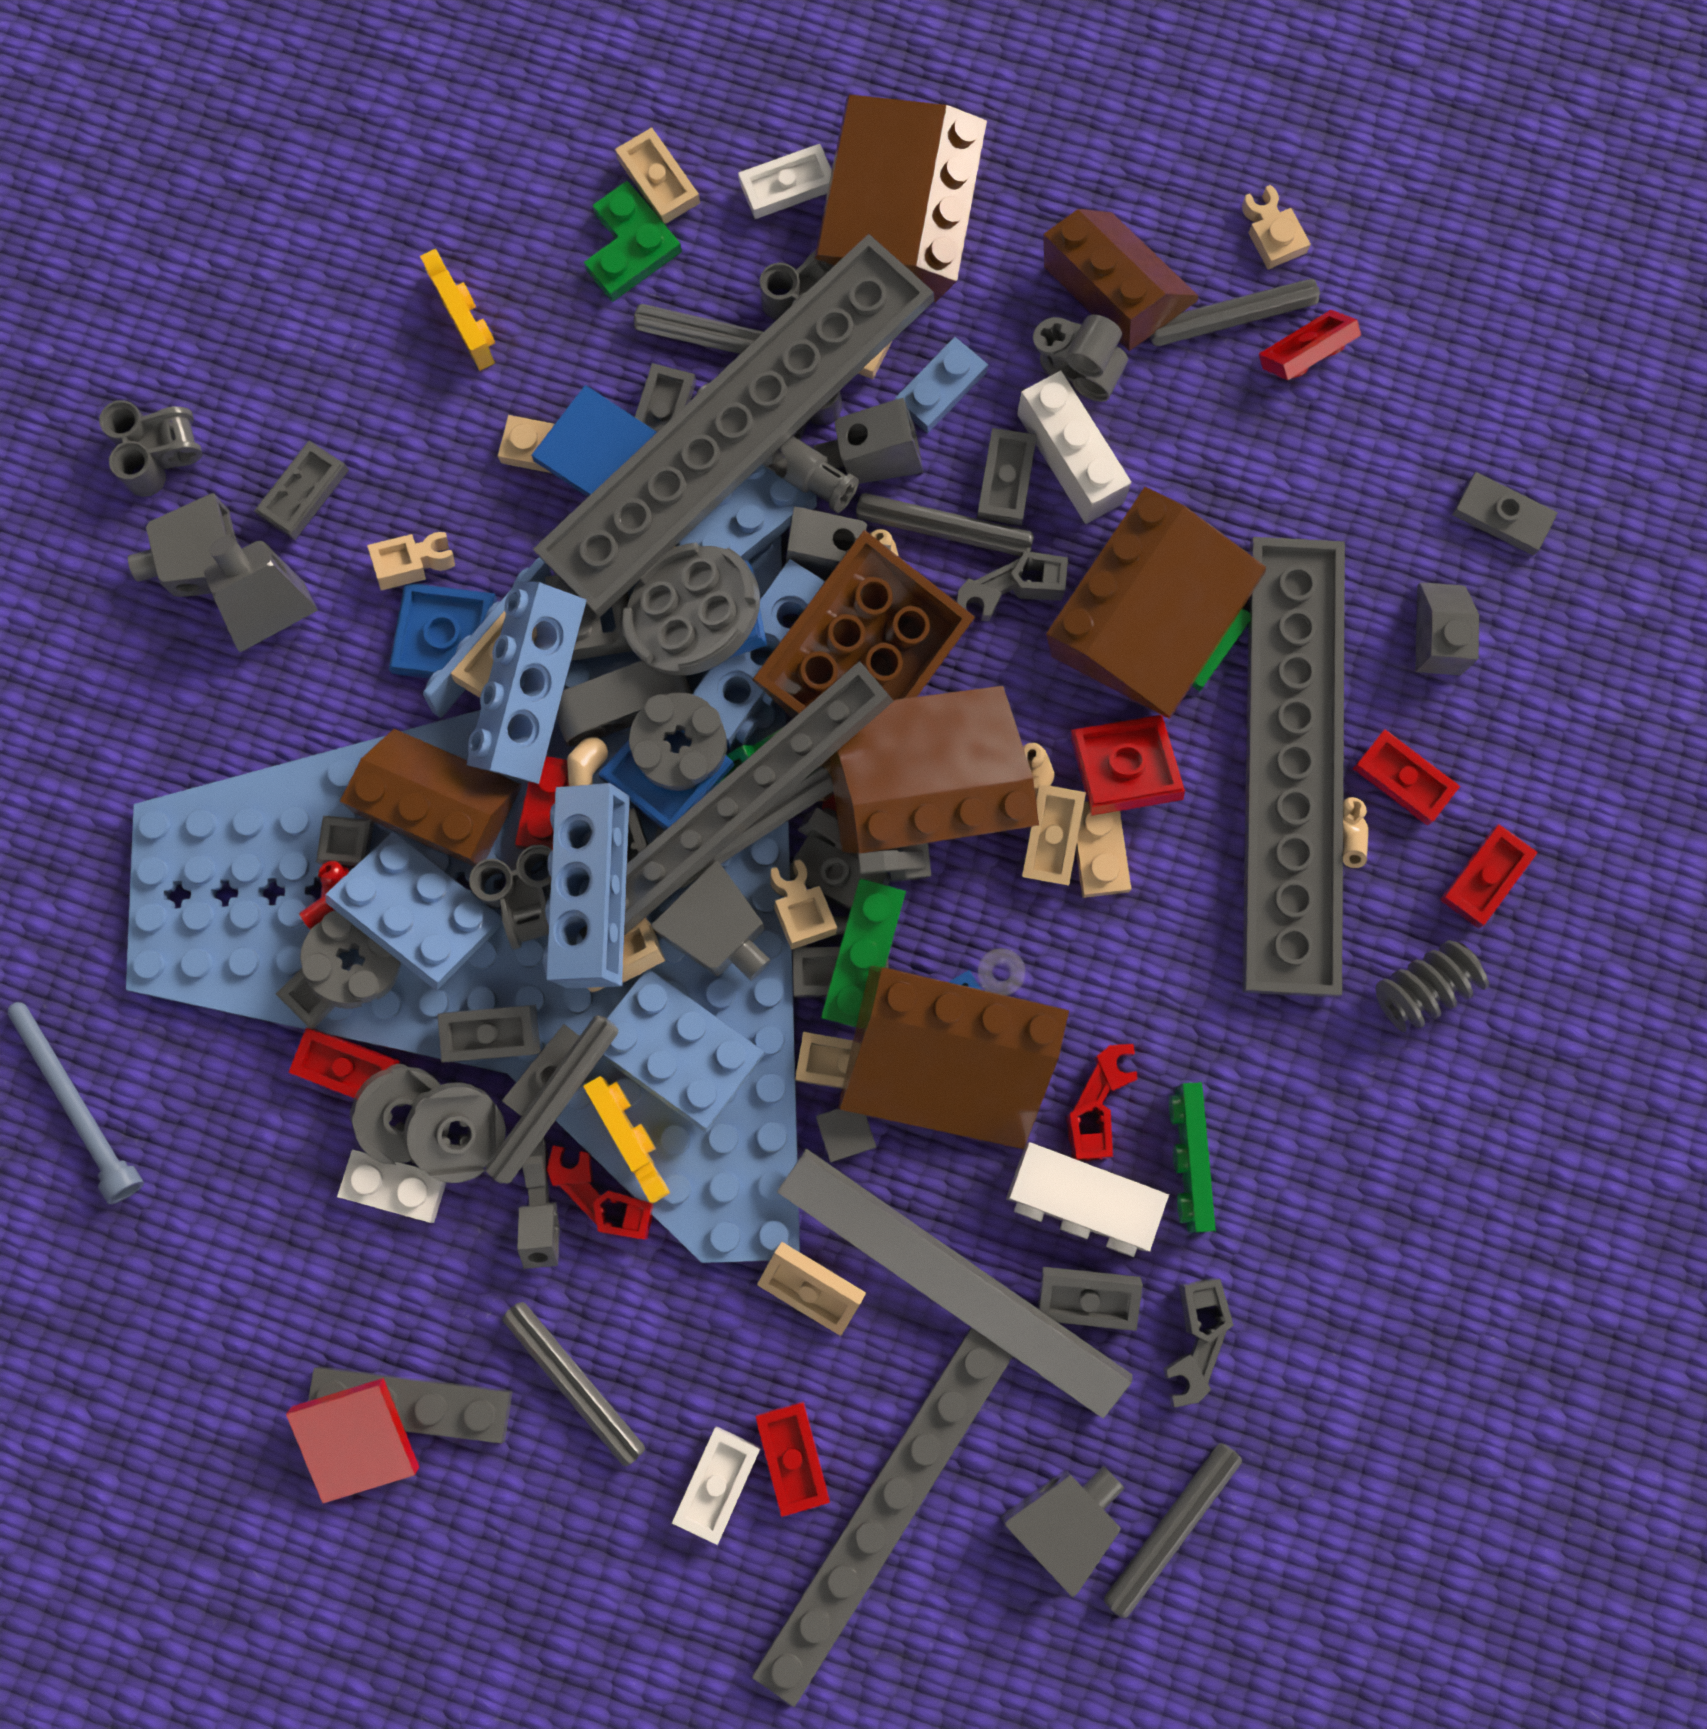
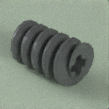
M1448 940L1440 945L1439 951L1431 950L1424 954L1423 961L1416 959L1408 964L1407 970L1399 969L1394 972L1391 980L1384 978L1377 982L1375 990L1379 1004L1389 1020L1398 1030L1404 1033L1407 1029L1406 1020H1409L1418 1029L1425 1026V1021L1421 1011L1425 1010L1429 1016L1437 1019L1441 1016L1438 1001H1441L1447 1008L1453 1009L1457 1007V1000L1453 992L1456 991L1461 997L1468 1000L1473 997L1471 981L1479 989L1485 990L1489 987V980L1480 961L1463 943Z

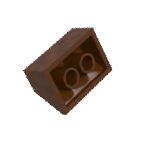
M1077 209L1043 234L1044 268L1092 315H1100L1114 322L1122 332L1119 342L1128 351H1131L1154 334L1157 329L1165 326L1198 301V295L1112 212Z
M393 729L361 758L340 802L355 815L371 820L373 823L475 867L477 863L487 859L522 785L500 774L466 765L467 760L397 729Z

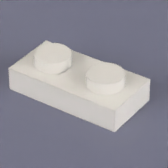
M817 144L739 172L738 175L739 183L752 214L757 219L826 194L832 170L821 144Z
M357 1150L351 1151L337 1197L434 1223L446 1182L430 1177L428 1173L419 1167L395 1162L396 1165L384 1164L373 1159L367 1153Z
M716 1426L672 1524L718 1545L761 1447Z

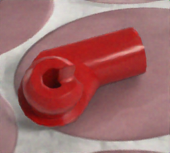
M328 861L320 867L318 877L321 878L322 882L321 898L299 912L301 919L310 930L321 922L325 915L335 911L326 903V893L350 872L347 867L342 866L337 861Z

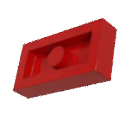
M1329 310L1260 352L1259 358L1262 368L1286 380L1300 377L1309 370L1310 366L1327 356L1341 352L1346 344L1361 336L1358 320L1337 311Z
M1385 729L1352 768L1427 826L1437 818L1461 787Z
M546 756L539 784L528 783L515 846L518 849L524 850L532 845H544L553 850L554 830L550 821V810L555 803L556 787L569 786L566 759Z
M1498 824L1492 828L1443 894L1440 901L1479 929L1487 923L1538 852Z
M306 1027L288 1073L354 1098L366 1080L379 1071L386 1070L391 1065L399 1064L400 1061L337 1036Z
M804 1401L756 1414L755 1417L781 1517L830 1503Z

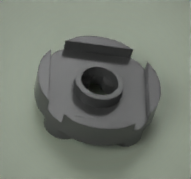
M688 693L658 694L652 696L647 701L645 707L636 715L630 730L629 745L637 767L650 782L664 789L682 791L696 787L695 784L703 782L707 777L710 779L718 772L726 756L727 736L719 712L704 699ZM677 730L685 731L686 738L692 740L690 747L682 746L679 753L671 752V744L666 741L668 735H674Z
M332 911L325 915L322 921L310 930L303 942L300 954L304 979L315 996L331 1006L344 1009L362 1007L363 1003L371 1002L375 998L379 1000L385 996L394 986L401 967L400 961L337 911ZM350 949L359 950V957L365 960L362 966L354 964L350 971L342 969L343 961L338 958L342 952H348Z
M403 1064L391 1065L386 1070L379 1071L366 1080L356 1093L349 1114L355 1137L362 1149L373 1159L384 1164L396 1165L395 1162L404 1163L408 1161L415 1163L405 1145V1123L399 1122L395 1126L390 1125L389 1122L393 1117L390 1111L395 1106L403 1107L405 1104L412 1106L417 1096L421 1093L429 1092L441 1084L426 1071L407 1067ZM450 1125L443 1130L442 1136L448 1135Z
M447 1083L434 1087L429 1092L421 1093L415 1098L412 1103V1109L406 1118L404 1141L410 1157L430 1177L441 1182L459 1183L476 1178L485 1171L484 1167L505 1141V1122L501 1111L485 1091L466 1083ZM453 1121H458L461 1126L468 1127L467 1134L459 1135L458 1143L450 1144L449 1138L442 1136L443 1130L448 1128Z

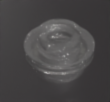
M1003 948L994 949L981 959L978 966V979L986 991L1008 996L1015 993L1023 984L1025 966L1022 959L1015 952ZM997 965L1006 966L1010 972L1009 979L1006 981L996 980L992 974L993 968Z

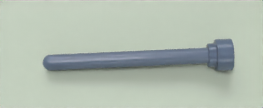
M21 1002L11 1004L8 1008L9 1018L101 1171L98 1174V1178L101 1181L98 1188L108 1204H115L130 1197L144 1185L136 1168L128 1166L124 1160H118L27 1006Z

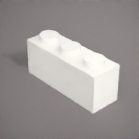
M1062 371L1023 390L1017 415L1028 433L1037 435L1036 446L1084 523L1087 524L1124 504L1132 482Z
M1029 1142L1025 1145L1006 1199L1016 1203L1015 1213L1042 1222L1044 1214L1062 1220L1061 1230L1084 1239H1088L1090 1231L1109 1238L1106 1247L1134 1257L1136 1249L1141 1251L1151 1250L1169 1194Z

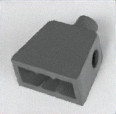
M904 398L837 418L835 420L837 440L813 446L816 451L827 457L829 465L834 468L844 467L847 474H852L859 479V484L924 473L916 430Z
M215 493L206 495L149 521L146 530L151 549L128 555L129 568L137 582L158 576L161 585L173 596L185 597L211 594L203 573L207 567L216 563L209 553V549L216 540L224 536H232L236 540L230 512Z
M794 506L786 564L791 559L823 581H826L862 531L866 530L867 523L861 520ZM883 544L891 550V545Z
M224 536L211 545L209 553L216 563L207 567L203 573L239 652L252 647L318 611L304 581L265 542L255 541L241 548L234 537Z
M717 860L651 924V927L660 938L717 977L733 963L751 981L771 961L753 943L765 930L763 922Z
M1104 1465L1083 1487L1065 1470L1006 1511L1001 1516V1519L1015 1537L1069 1595L1074 1598L1121 1529L1105 1512V1509L1125 1487Z

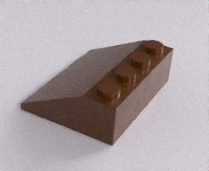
M849 94L846 98L814 258L835 266L860 241L870 234L934 292V302H937L958 279L987 121L945 104Z
M1144 487L1047 631L1046 636L1051 657L1170 719L1264 576L1266 566L1186 506Z
M863 530L752 680L793 719L859 661L893 700L918 697L975 617L866 530Z
M1003 686L894 700L893 703L829 757L842 852L867 853L1039 826L1033 776Z
M870 966L838 1109L1024 1149L1059 1059L1069 1010L889 968Z

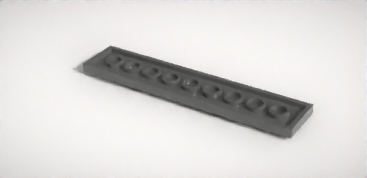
M868 234L534 547V552L578 597L586 599V605L600 618L667 551L673 549L934 302V292Z
M1253 537L1250 542L1249 554L1266 566V572L1249 597L1242 992L1338 998L1342 996L1345 541Z

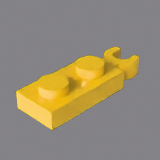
M436 248L421 255L420 258L425 266V270L479 371L495 364L489 349L490 346L496 344L484 319L475 322L470 310L476 308V305L464 282L456 286Z
M599 1076L583 1086L630 1170L638 1179L649 1202L655 1203L670 1194L668 1187L649 1155L650 1152L656 1149L642 1124L633 1127L625 1113V1110L630 1108L631 1104L619 1083L616 1081L609 1085L606 1079Z

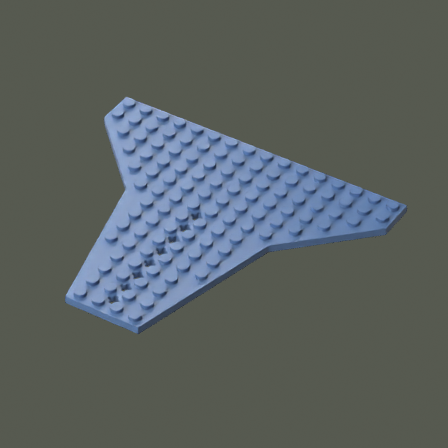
M781 535L748 561L753 568V573L758 583L760 600L782 570ZM638 582L628 590L629 599ZM612 606L600 617L603 633L613 632L616 629ZM782 617L779 621V624L784 627ZM768 650L760 651L754 655L752 661L762 666L772 652ZM634 651L571 661L563 690L642 660ZM709 670L686 675L693 692ZM736 687L726 694L725 699L730 703L740 704L749 698L750 692L745 688ZM777 703L773 706L765 704L756 717L759 720V725L752 737L745 744L739 741L732 751L742 745H754L786 726V712ZM481 710L401 732L468 760L469 738L476 729ZM512 718L509 721L507 728L509 736L512 733L514 726ZM555 719L546 756L567 760V756L576 746L566 745L557 719ZM631 727L600 738L607 745L608 756L605 762L592 775L593 784H605L598 774L627 742ZM385 736L134 804L126 990L305 1030L308 1026L276 993L302 968L300 960L301 948L310 929L301 919L299 912L316 901L315 897L310 896V890L321 880L318 877V871L322 865L318 864L316 859L323 816L364 819L352 813L340 802V799L361 758ZM727 749L726 755L731 753V751ZM507 777L521 783L522 787L487 859L501 860L514 871L517 870L516 863L518 857L523 852V849H518L515 846V841L529 782ZM629 804V810L636 808L635 806ZM637 809L648 844L655 840L658 825ZM789 820L721 863L727 874L759 916L765 928L753 943L771 961L756 978L750 981L733 963L717 977L656 934L665 961L652 967L650 970L764 1051L763 1058L706 1133L603 1058L597 1062L555 1120L629 1193L637 1199L649 1202L638 1179L630 1170L583 1087L599 1076L606 1079L609 1085L617 1081L631 1104V1107L626 1109L625 1113L633 1127L642 1124L656 1148L649 1155L670 1191V1194L654 1203L651 1214L701 1263L770 1261L781 1242L800 1252L799 1207L777 1192L797 1163L792 950L774 909L775 900L784 898V896L777 894L770 884L771 869L775 867L779 870L782 879L790 881ZM374 823L370 852L394 831ZM591 831L583 837L581 848L590 841ZM394 832L455 881H457V877L465 875L466 880L469 882L473 866ZM548 860L539 861L532 867V880L542 881L549 877ZM495 874L486 881L485 893L494 895L501 892L502 890L497 889V883L503 881L504 875ZM589 878L581 884L579 896L588 889ZM276 881L277 886L285 888V896L277 897L276 905H269V900L263 897L264 889L269 888L270 883ZM695 881L684 888L677 889L647 915L646 918L650 924L657 920ZM229 883L231 888L238 890V896L229 900V906L222 907L221 900L216 899L217 891L221 890L224 884ZM182 884L183 889L191 891L190 899L183 900L181 908L176 909L175 903L169 898L171 892L175 891L176 886ZM491 908L501 916V909ZM502 921L501 927L437 991L401 963L398 978L392 989L379 1000L375 998L371 1002L363 1003L362 1007L344 1009L335 1007L314 1029L340 1038L441 1059L437 1014L536 1004L540 1050L542 1051L563 1024L580 1036L594 1016L599 1015L608 1018L643 973L622 983V986L604 987L596 992H590L587 988H565L546 980L547 973L543 966V953L548 946L549 935L522 942L521 948L513 950ZM579 933L577 936V944L581 943L584 940ZM356 949L342 952L338 957L343 961L342 969L349 971L354 964L362 966L365 961L359 957V950ZM540 1053L452 1062L505 1073L517 1083Z

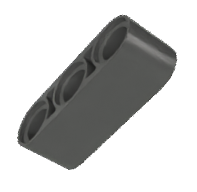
M639 661L563 690L556 719L566 745L577 746L585 738L596 737L600 739L631 727L636 715L645 707L647 701L652 696L670 693L693 694L686 675L661 673L652 669L643 661Z

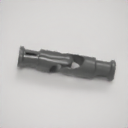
M709 383L703 385L698 390L697 394H699ZM793 436L762 463L802 492L807 493L811 491L828 502L829 508L836 513L841 512L849 504L859 484L858 478L852 474L845 475L827 463L826 456Z

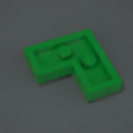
M628 181L592 205L594 214L615 240L584 261V265L588 274L612 302L682 253L681 243Z

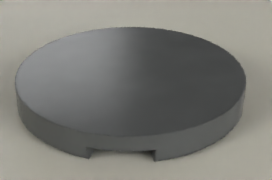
M697 542L675 547L667 551L639 578V582L630 596L627 608H624L622 611V627L625 638L632 650L646 665L661 673L692 675L709 670L732 656L750 635L760 608V591L757 580L746 562L730 548L699 546Z

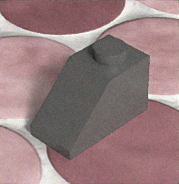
M1420 582L1417 585L1415 672L1462 675L1479 659V613L1466 586Z

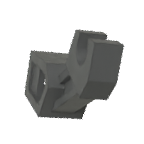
M1025 551L1020 559L975 581L969 578L958 590L957 603L964 609L970 603L980 604L983 608L981 621H990L1001 599V595L1011 590L1014 591L1019 599L1062 601L1066 586L1068 558ZM1025 569L1026 571L1035 570L1042 572L1041 582H1031V580L1024 582L1021 576Z
M928 843L888 849V851L858 854L860 875L890 872L892 882L925 879L931 876Z
M544 1137L522 1166L526 1188H528L529 1205L519 1207L517 1250L524 1269L558 1266L560 1224L556 1202L549 1203L547 1171L549 1159Z
M1210 1278L1179 1285L1186 1332L1195 1336L1196 1340L1190 1354H1185L1163 1368L1166 1378L1182 1375L1187 1383L1186 1389L1182 1393L1169 1395L1171 1406L1173 1407L1199 1403L1211 1390L1208 1385L1225 1334L1233 1326L1220 1278ZM1215 1306L1217 1313L1215 1320L1218 1322L1211 1328H1206L1204 1333L1200 1332L1201 1322L1197 1319L1196 1309Z

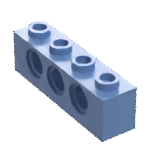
M789 559L760 600V610L767 646L729 658L711 668L692 694L704 699L719 712L727 736V749L731 752L739 741L745 744L752 737L759 725V720L756 717L765 704L773 706L776 703L752 680L762 667L752 661L754 655L763 650L774 651L789 631V628L779 624L780 619L787 614H797L800 616L825 582L791 559ZM736 687L745 688L750 692L749 698L740 704L728 702L725 699L726 694Z
M514 581L513 589L505 600L504 610L506 615L501 635L493 646L492 657L494 661L488 683L481 692V711L476 729L469 738V757L466 765L539 784L586 599L540 582ZM534 627H536L537 629V639L535 643H533L532 640V631ZM524 672V674H525V685H524L523 689L521 690V687H520V677H521L522 673ZM512 718L514 726L513 731L509 736L507 728L508 723Z
M611 783L556 787L555 803L550 810V821L554 830L553 850L548 856V870L551 876V897L547 900L545 907L546 920L549 924L548 946L543 953V966L547 973L546 980L568 989L622 986L630 796ZM589 831H592L590 841L581 848L583 837ZM589 878L588 889L579 896L581 884ZM587 925L585 939L577 944L579 931Z

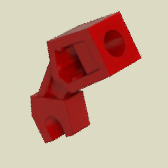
M1134 1043L1110 1045L1094 1058L1096 1065L1072 1112L1065 1116L1073 1159L1090 1161L1113 1157L1111 1110L1104 1106L1103 1102L1108 1092L1111 1093L1137 1080V1071L1124 1073L1117 1067L1118 1057H1132L1135 1054ZM1094 1111L1099 1115L1096 1122L1099 1124L1100 1133L1080 1135L1079 1123L1081 1119L1079 1116Z
M553 1145L547 1167L552 1185L560 1186L597 1225L598 1232L648 1240L653 1219L651 1213L654 1203L613 1191H607L601 1195L591 1184V1182H594L591 1155L580 1151L578 1164L574 1168L568 1169L563 1164L566 1148ZM609 1200L615 1204L620 1202L627 1204L622 1228L614 1227L613 1223L607 1222V1209L604 1207V1204Z

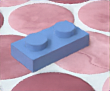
M954 337L895 397V400L904 398L912 421L928 434L987 373L988 364Z

